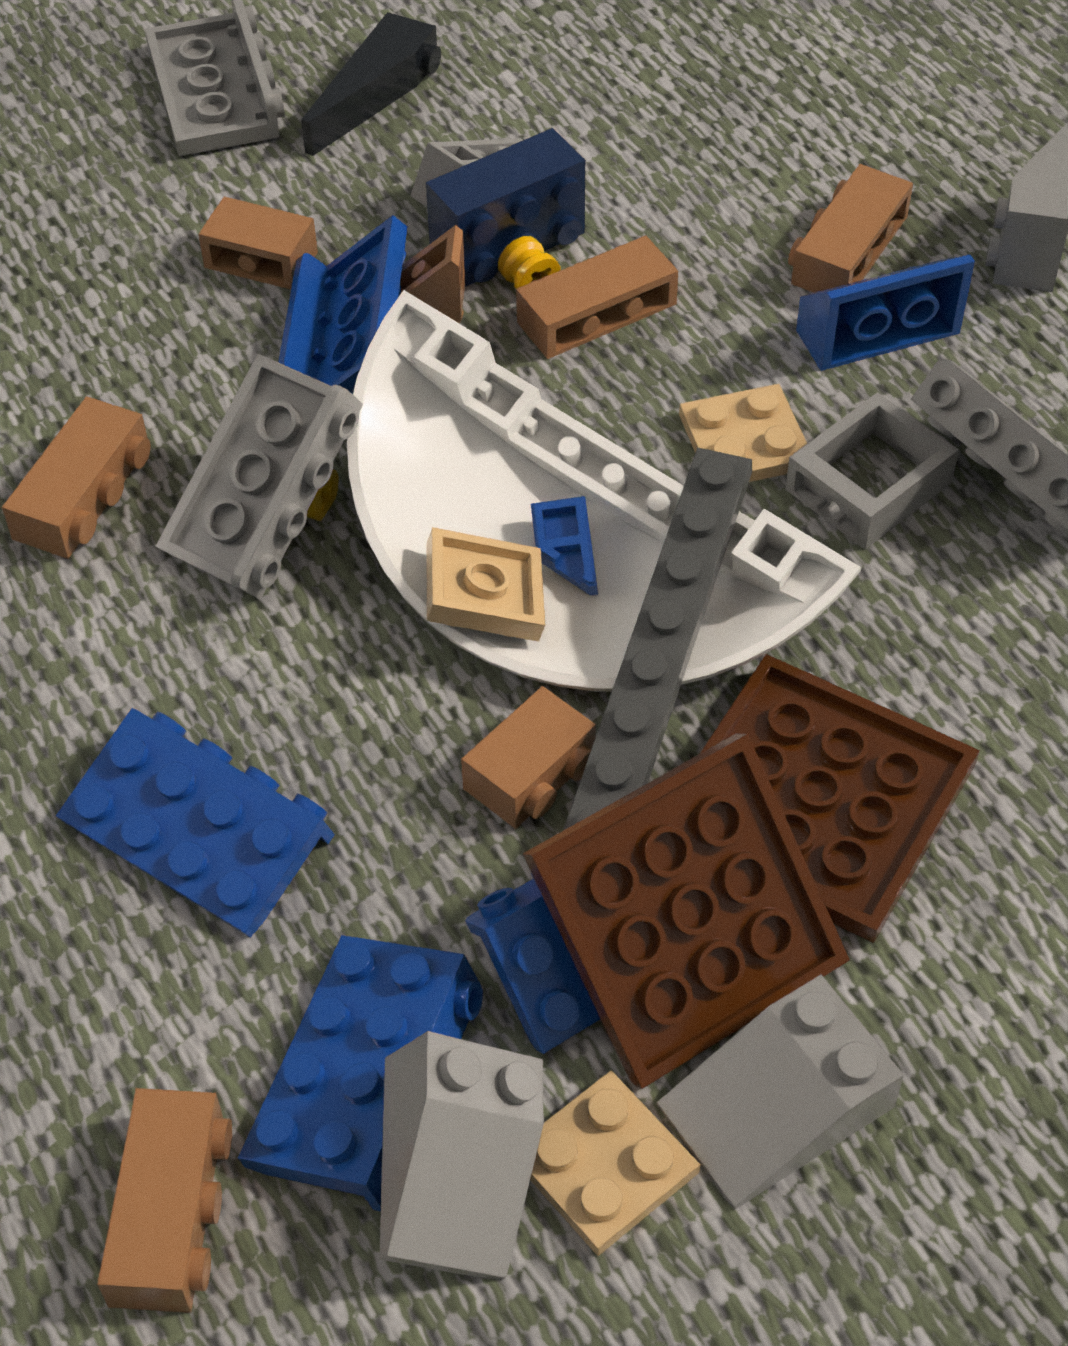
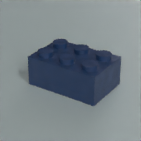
M551 128L427 181L426 197L429 243L431 244L455 225L463 230L465 287L475 282L483 283L492 279L499 272L498 260L501 253L508 244L519 237L532 236L541 243L544 251L559 244H571L579 235L585 233L586 160L559 133Z

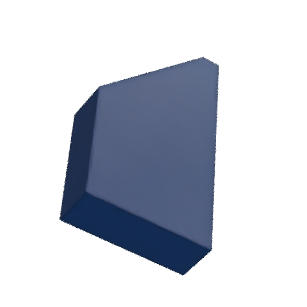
M585 496L530 504L535 546L541 548L542 564L590 596L598 595Z

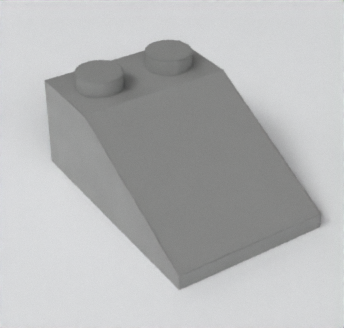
M1068 122L1012 178L1008 198L998 197L993 228L1001 229L1000 237L990 236L985 266L995 267L993 284L1053 292L1068 233Z
M821 974L763 1010L657 1101V1106L735 1210L895 1108L904 1074Z
M430 1031L425 1032L385 1057L379 1260L483 1279H505L507 1277L544 1125L543 1059Z

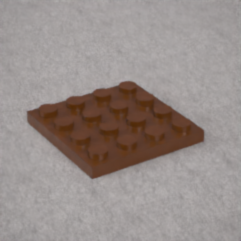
M765 654L700 754L736 733L749 735L833 924L874 943L974 769L980 750Z
M734 734L523 853L625 1072L634 1086L641 1089L750 1023L771 1004L822 974L824 977L850 961L748 734Z

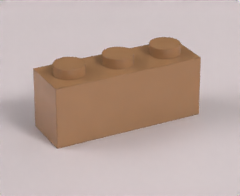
M859 164L847 181L842 179L838 183L826 209L820 208L812 221L811 229L805 238L798 237L794 242L788 258V264L793 266L791 284L815 293L863 280L908 217L913 183Z
M645 235L517 288V323L543 355L549 359L676 305L678 270Z
M86 396L2 506L12 540L69 559L79 544H87L94 535L98 517L107 505L114 506L119 501L127 477L134 468L141 469L149 458L151 444L147 438L142 414Z
M136 1088L97 1284L108 1308L191 1313L195 1291H206L211 1271L210 1248L202 1247L206 1224L218 1223L222 1203L221 1183L213 1182L217 1159H228L232 1144V1120L223 1118L216 1093Z

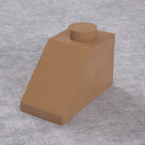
M455 225L402 265L400 285L401 293L405 290L457 323L461 322L464 314L465 270L463 230Z

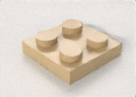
M780 384L681 403L679 407V416L695 453L698 447L752 459V474L749 482L787 474L789 457L807 444Z
M432 527L426 543L427 621L539 642L545 628L541 548Z
M611 1070L544 1122L530 1181L593 1252L599 1256L699 1174L701 1164Z

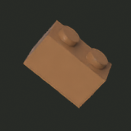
M225 196L198 234L204 268L287 289L292 287L296 260L304 253H309L313 257L318 253L314 218Z
M542 686L461 758L463 789L515 829L530 816L538 819L550 809L556 799L557 790L570 778L574 781L581 780L596 738V724Z

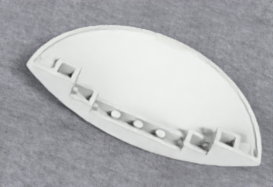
M403 290L384 317L367 349L353 393L363 403V406L359 412L357 427L353 434L347 438L348 472L354 504L370 547L383 571L406 602L429 625L458 647L488 664L523 678L564 688L612 692L684 486L542 400L538 388L495 362L489 341ZM585 496L598 595L590 596L542 564L545 628L539 642L427 621L426 543L432 527L536 547L530 504ZM766 509L762 510L756 520L739 511L681 685L711 678L745 665L779 647L810 625L832 605L860 573L861 567Z

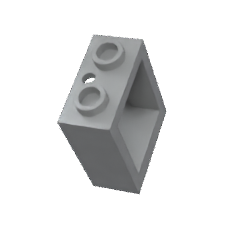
M877 392L789 457L785 490L866 550L952 483L959 449L953 446L945 437L936 434L912 417L904 408L895 405ZM872 433L918 465L877 498L870 495L831 466L833 462Z

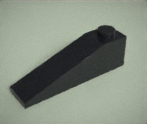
M387 12L301 119L305 153L314 156L416 88L427 73L434 74L441 60V49L437 46L436 26Z

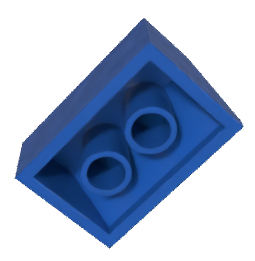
M971 255L938 260L801 296L796 331L821 371L960 334L975 261Z

